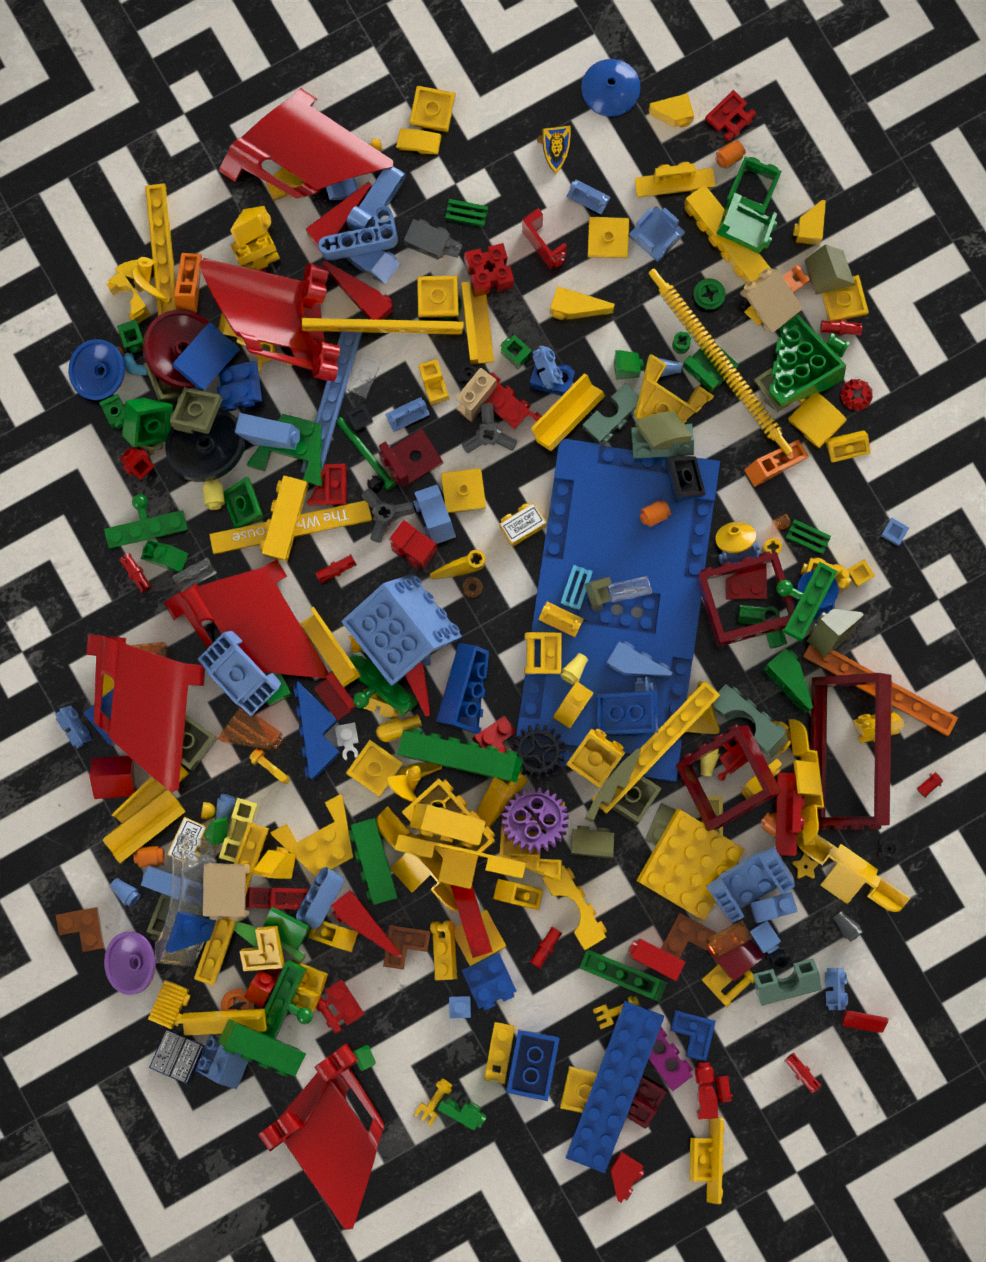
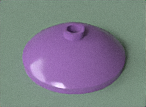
M123 932L115 936L109 943L105 953L104 966L111 985L118 992L126 995L141 993L150 985L155 973V955L152 946L141 934Z

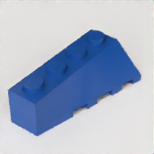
M458 643L436 722L475 734L481 732L482 728L479 727L480 717L483 718L481 701L482 697H485L483 680L487 678L489 651L475 645Z

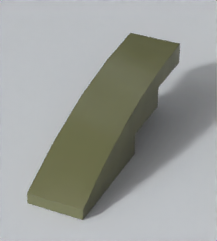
M637 748L607 779L595 797L585 817L586 820L594 821L600 804L609 806L616 788L624 791L641 749Z

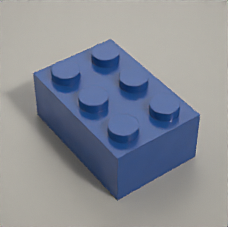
M518 1029L506 1093L548 1101L559 1037Z

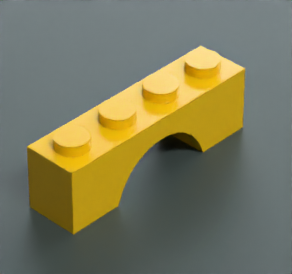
M563 865L561 867V881L547 876L543 877L542 880L552 896L568 897L577 905L580 912V921L574 934L583 949L586 950L606 938L604 933L607 930L601 921L597 923L594 915L597 913L591 903L587 905L583 897L586 895L580 885L576 887L573 879L575 876L569 867L565 869Z

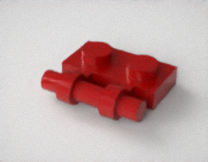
M732 90L706 115L705 120L718 132L725 127L728 132L723 137L729 142L733 137L736 138L740 134V130L745 125L748 126L753 121L752 119L757 113L753 109L746 113L743 109L747 106V102L736 91ZM738 116L740 120L734 125L731 120Z
M343 979L326 989L325 992L329 998L324 1001L320 996L316 1006L317 1011H321L326 1019L328 1028L331 1027L335 1034L342 1030L338 1024L340 1020L343 1019L348 1026L365 1014ZM332 1003L339 1012L335 1017L327 1007Z

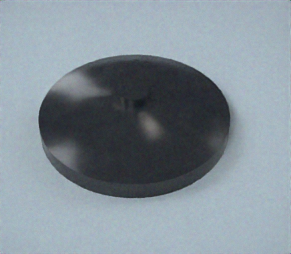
M219 408L209 434L194 431L193 434L175 430L172 426L166 439L165 451L168 462L174 471L181 477L194 482L216 480L229 473L238 464L245 449L246 440L235 433L238 419L227 410Z

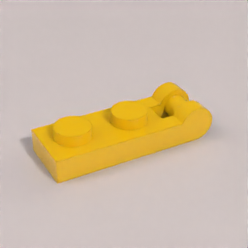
M439 921L432 922L430 930L433 934L435 980L457 979L454 923L452 921H444V923Z
M494 1023L484 1081L496 1080L500 1084H505L515 1029L514 1025ZM493 1065L501 1066L500 1073L492 1071Z

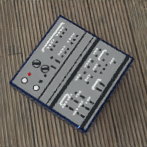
M166 1029L149 1068L188 1084L205 1045Z

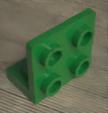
M700 348L692 357L689 355L684 360L682 367L712 394L725 380L719 374L721 371L718 372L716 370L718 367L715 368L713 366L714 363L710 362L711 359H708V355H705L704 351ZM721 348L720 352H724L723 356L726 355L728 357L727 360L731 361L730 364L734 365L732 369L737 368L738 363Z

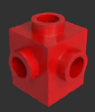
M132 446L125 450L119 458L124 464L122 468L130 476L134 474L140 480L154 467L148 459L150 455L143 448L138 450Z

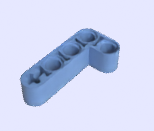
M394 166L384 169L359 208L355 206L351 210L347 218L348 228L354 231L374 227L376 225L374 218L375 210L380 206L389 205L403 183L406 174Z
M380 206L375 210L376 226L321 238L318 247L323 258L326 260H336L395 247L398 242V236L391 209L387 206ZM382 216H389L386 220H380ZM386 234H392L389 239L383 238ZM372 238L371 242L364 243L365 239ZM347 242H353L349 247L344 246Z

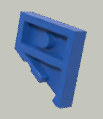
M178 911L165 950L172 953L209 941L216 920H211L210 917Z

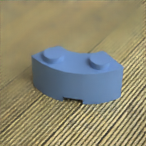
M369 239L364 240V243L371 242ZM381 250L345 258L363 273L368 271L374 274L373 279L385 284L400 266L396 262L397 258L392 253H386Z
M438 485L414 492L417 500L413 502L416 511H421L426 525V527H423L425 535L437 544L455 538L456 535Z

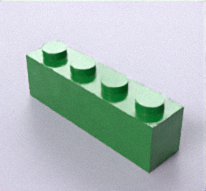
M373 818L351 825L352 830H349L351 842H356L358 850H354L357 862H361L363 866L360 874L363 882L367 881L369 890H366L368 901H373V905H378L398 899L376 819Z
M228 1019L218 1040V1043L224 1046L223 1050L232 1055L237 1052L241 1054L240 1057L248 1062H252L254 1059L259 1062V1066L268 1070L270 1067L276 1069V1073L287 1077L288 1074L295 1077L306 1053L294 1046L231 1019Z

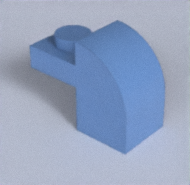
M792 892L749 904L755 923L798 912Z

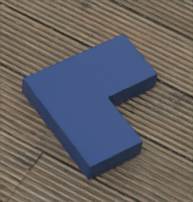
M675 1010L670 1031L690 1036L685 1057L706 1062L716 1021Z

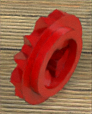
M851 379L844 384L840 393L843 404L855 411L868 407L873 398L872 388L868 385V382L861 379ZM862 389L860 394L862 398L857 397L851 400L854 395L852 390L858 391Z

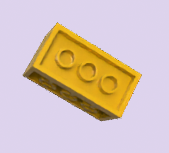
M440 779L435 781L402 811L411 822L416 803L432 806L437 804L438 806L443 805L442 809L481 820L474 811L469 812L465 808L467 803L460 795L454 796L452 793L453 787L446 780L442 782ZM488 826L483 830L480 845H472V848L459 845L460 841L454 839L452 843L440 840L441 836L433 834V837L423 835L427 841L482 853L495 843L493 839L495 834ZM435 847V850H436V851L442 856V858H443V857H444L445 849H444V848H440V847Z

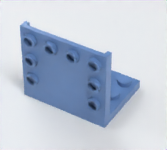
M413 574L383 583L341 621L391 686L401 680L430 653L455 643L462 638L459 628L450 622L444 609L435 603L433 595L424 589L421 580Z

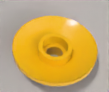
M731 522L718 530L715 540L721 550L728 553H740L749 549L755 543L756 532L748 523Z

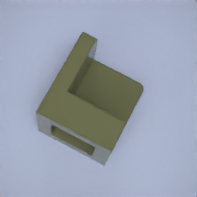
M603 577L584 584L591 607L601 606L603 603L611 600L607 586L612 585L610 577Z

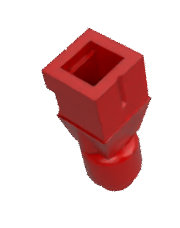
M710 1062L697 1063L695 1081L699 1084L697 1100L700 1110H697L698 1120L718 1118L717 1097L712 1085L714 1082V1069L710 1067Z

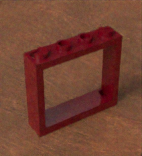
M764 552L759 554V557L753 559L745 557L734 564L726 562L716 569L708 567L702 569L701 573L698 574L697 582L718 647L785 629L795 609L790 595L782 596L788 616L724 633L707 581L712 578L772 563L779 583L781 580H786L777 552Z
M737 724L730 727L727 734H720L712 738V743L696 748V753L684 755L681 758L682 761L676 764L708 831L723 827L781 793L748 725L739 727ZM737 737L763 790L721 815L716 816L691 764Z

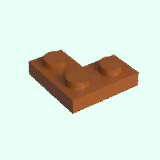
M98 907L56 915L59 935L80 932L83 952L104 948Z
M679 913L661 949L680 958L689 941L707 951L716 932Z
M389 925L388 938L403 958L400 960L385 951L383 967L404 970L407 949L428 952L431 931Z

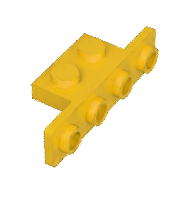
M689 162L679 163L678 166L661 165L655 168L654 175L636 177L634 180L638 198L694 191L703 185H706L708 189L715 187L713 168L696 170L695 163L690 164Z
M719 1117L709 1119L708 1138H691L689 1181H707V1202L713 1204H721L723 1196V1133L725 1125L724 1119Z

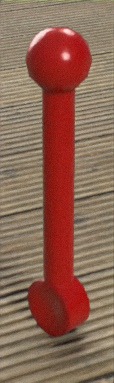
M743 749L738 758L723 773L718 774V780L724 781L726 775L746 756Z

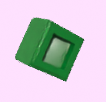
M227 817L211 821L203 835L211 845L223 843L227 837L229 821Z
M368 1045L353 1051L358 1059L357 1065L361 1071L376 1064Z

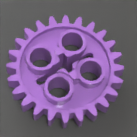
M531 787L530 793L527 794L523 789L522 796L515 793L516 800H508L510 806H504V810L507 813H502V819H504L502 827H506L503 831L504 835H508V841L514 840V847L521 844V851L528 847L529 853H532L533 848H536L537 852L540 853L542 847L546 851H548V845H552L555 848V840L562 842L561 835H566L565 828L569 827V823L565 821L569 819V815L565 813L567 807L562 806L563 800L559 799L556 801V793L550 797L549 790L543 794L540 787L537 792H534ZM536 804L542 805L541 809H534L532 807ZM524 807H527L530 810V813H528V811L524 809ZM518 816L526 817L523 821L516 820ZM548 819L555 821L552 825L545 824V821ZM531 831H536L538 834L537 836L531 837L528 835V833Z

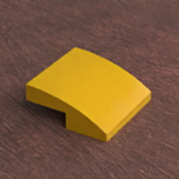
M819 393L811 395L788 418V421L800 430L806 439L820 448L847 419Z
M291 959L292 962L307 970L292 1004L300 1009L309 1008L313 1013L322 994L328 974Z

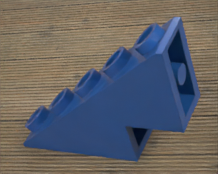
M297 682V685H293L295 697H299L300 705H296L297 716L302 718L299 732L300 737H304L305 745H302L303 758L307 757L308 765L304 766L306 778L310 777L314 780L340 754L324 737L338 721L306 688Z

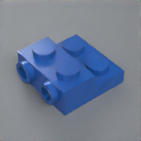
M250 361L226 367L220 371V387H217V394L223 398L220 405L221 408L227 411H235L237 407H252L256 402L262 401L257 362Z
M500 953L462 970L479 1009L483 1007L485 1011L496 1006L494 1002L501 998L504 1002L515 997L513 993L517 990Z

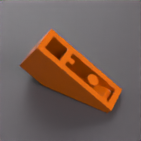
M182 253L174 294L176 310H187L197 313L201 276L199 263L202 261V254Z
M799 440L789 444L793 450L789 455H786L782 448L755 460L744 469L754 487L770 480L809 457Z

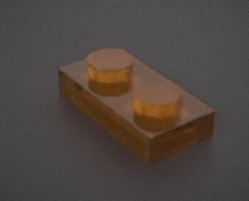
M743 920L708 937L706 941L715 957L718 958L751 941L753 937Z

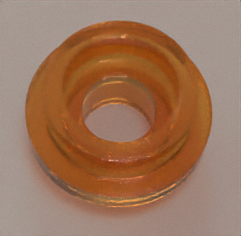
M470 577L464 581L462 588L466 596L474 598L481 594L483 585L478 578ZM471 584L476 585L475 591L469 590Z

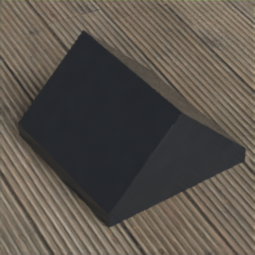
M696 456L667 458L665 466L675 503L706 495Z

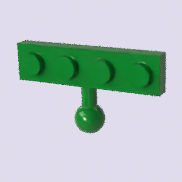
M137 494L132 499V506L138 510L140 520L105 528L108 548L112 549L188 531L185 513L181 510L148 518L146 513L148 500L146 496Z
M819 562L803 593L794 589L792 583L788 580H781L777 584L776 590L779 595H790L799 600L783 633L799 641L803 640L838 572L837 570Z
M361 652L354 653L349 657L360 674L358 679L369 687L365 692H358L354 695L353 702L356 707H366L369 704V698L375 693L402 716H405L417 705L418 700L398 683L391 686L375 664Z
M291 960L286 961L265 1007L267 1029L261 1031V1033L275 1039L288 1012L294 1014L298 1022L304 1025L309 1024L313 1019V1013L309 1008L300 1009L292 1004L307 970Z

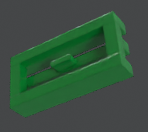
M449 199L445 220L484 227L488 206ZM452 206L461 207V208H466V209H471V210H476V211H482L483 213L474 212V211H469V210H464V209H459V208H454V207H452ZM451 212H453V213H458V214H463V215H467V216L479 217V218H482V219H481V221H480V220H475V219H470V218L455 216V215H451Z
M794 519L785 539L823 555L831 536ZM795 526H797V527H799V528H801V529H803V530H806V531H808V532H810V533H812V534H814V535H817V536H819V537H821V538H823V539H825V540L822 541V540H820V539H818V538H816V537H813V536H811V535H809V534H807V533H805V532H802V531L796 529ZM792 533H795L810 541H813L821 545L822 547L818 548L810 543H807L799 538H796L792 536Z

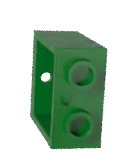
M745 156L725 205H727L732 195L736 193L745 170H749L773 181L763 205L745 197H741L739 203L765 214L782 171L778 170V167L775 165H766L755 157L748 158Z

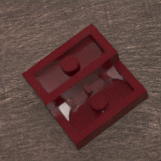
M739 925L735 926L707 949L708 953L733 982L765 958L764 954Z
M642 1075L626 1118L646 1129L668 1089Z

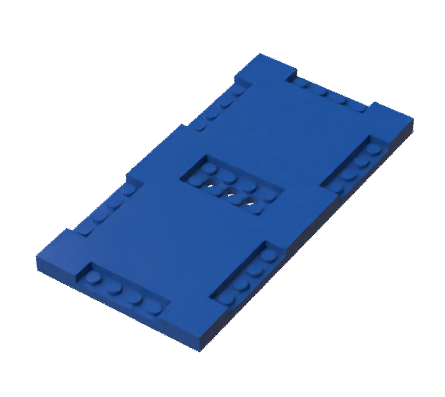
M563 439L559 443L532 632L562 633L561 674L563 673L562 669L578 653L588 658L578 683L592 691L593 696L569 729L555 720L553 716L574 685L566 682L561 677V674H525L516 735L522 738L523 735L520 730L524 729L528 733V725H531L533 731L536 730V724H539V730H543L544 725H547L546 732L548 733L554 728L553 736L561 735L557 742H565L563 746H560V749H566V753H560V756L565 757V761L558 760V763L562 766H567V762L589 731L597 729L596 694L635 692L637 678H645V676L622 675L606 665L619 641L621 643L626 641L635 647L634 650L640 654L642 652L649 654L653 657L652 661L659 664L662 662L670 667L669 671L672 672L670 678L650 677L654 679L657 687L658 729L687 700L702 597L697 576L701 573L702 569H705L720 461L696 458L706 495L675 503L665 466L668 457L633 459V450L600 446L597 443ZM664 500L671 511L668 519L652 527L644 526L639 517L641 509L657 501L661 502ZM573 565L593 571L589 582L603 577H610L612 585L607 586L611 600L602 604L603 609L600 612H594L591 609L587 591L580 610L560 604ZM577 571L566 598L567 602H570L579 575ZM586 574L582 576L573 604H578L587 577ZM546 602L584 619L575 637L538 620ZM613 605H620L623 608V612L620 615H614L611 611ZM633 608H641L643 615L640 618L633 617L631 614ZM535 640V667H541V640ZM655 733L607 735V740L620 743L624 747L623 751L626 752L611 773L637 748L640 749ZM536 735L540 744H552V741L547 737ZM682 736L643 777L669 782L677 781L678 769L676 764L679 763ZM530 738L523 743L521 754L531 750L532 743ZM535 743V751H532V754H537L542 762L541 756H543L544 750L539 749ZM555 749L544 756L546 764L553 762L556 755ZM526 759V761L538 762L536 759Z

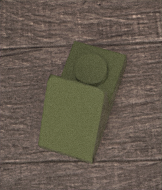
M770 368L754 379V382L765 396V403L776 412H779L790 404L781 406L769 393L770 384H773L774 380L772 376L773 370Z

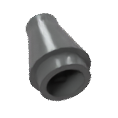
M843 911L833 918L845 940L848 939L852 942L863 933L860 928L861 926Z

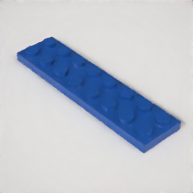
M624 1001L566 1153V1159L603 1173L606 1172L664 1020V1015Z

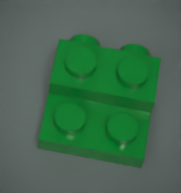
M449 1098L447 1101L442 1099L437 1110L472 1130H475L476 1127L481 1128L487 1115L480 1111L481 1107L470 1101L469 1104L465 1102L462 1108L459 1109V1104Z

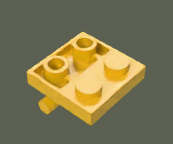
M268 231L241 247H237L235 241L230 244L239 265L245 268L260 270L267 267V264L280 259Z
M891 710V735L900 733L899 728H903L904 723L903 719ZM864 714L859 716L858 719L853 720L854 728L861 734L858 736L859 743L875 742V714Z

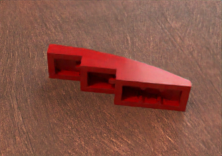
M249 887L245 897V908L271 909V907H274L276 909L298 910L309 889Z

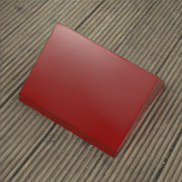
M131 757L92 758L89 778L94 799L130 797L135 793L134 760Z

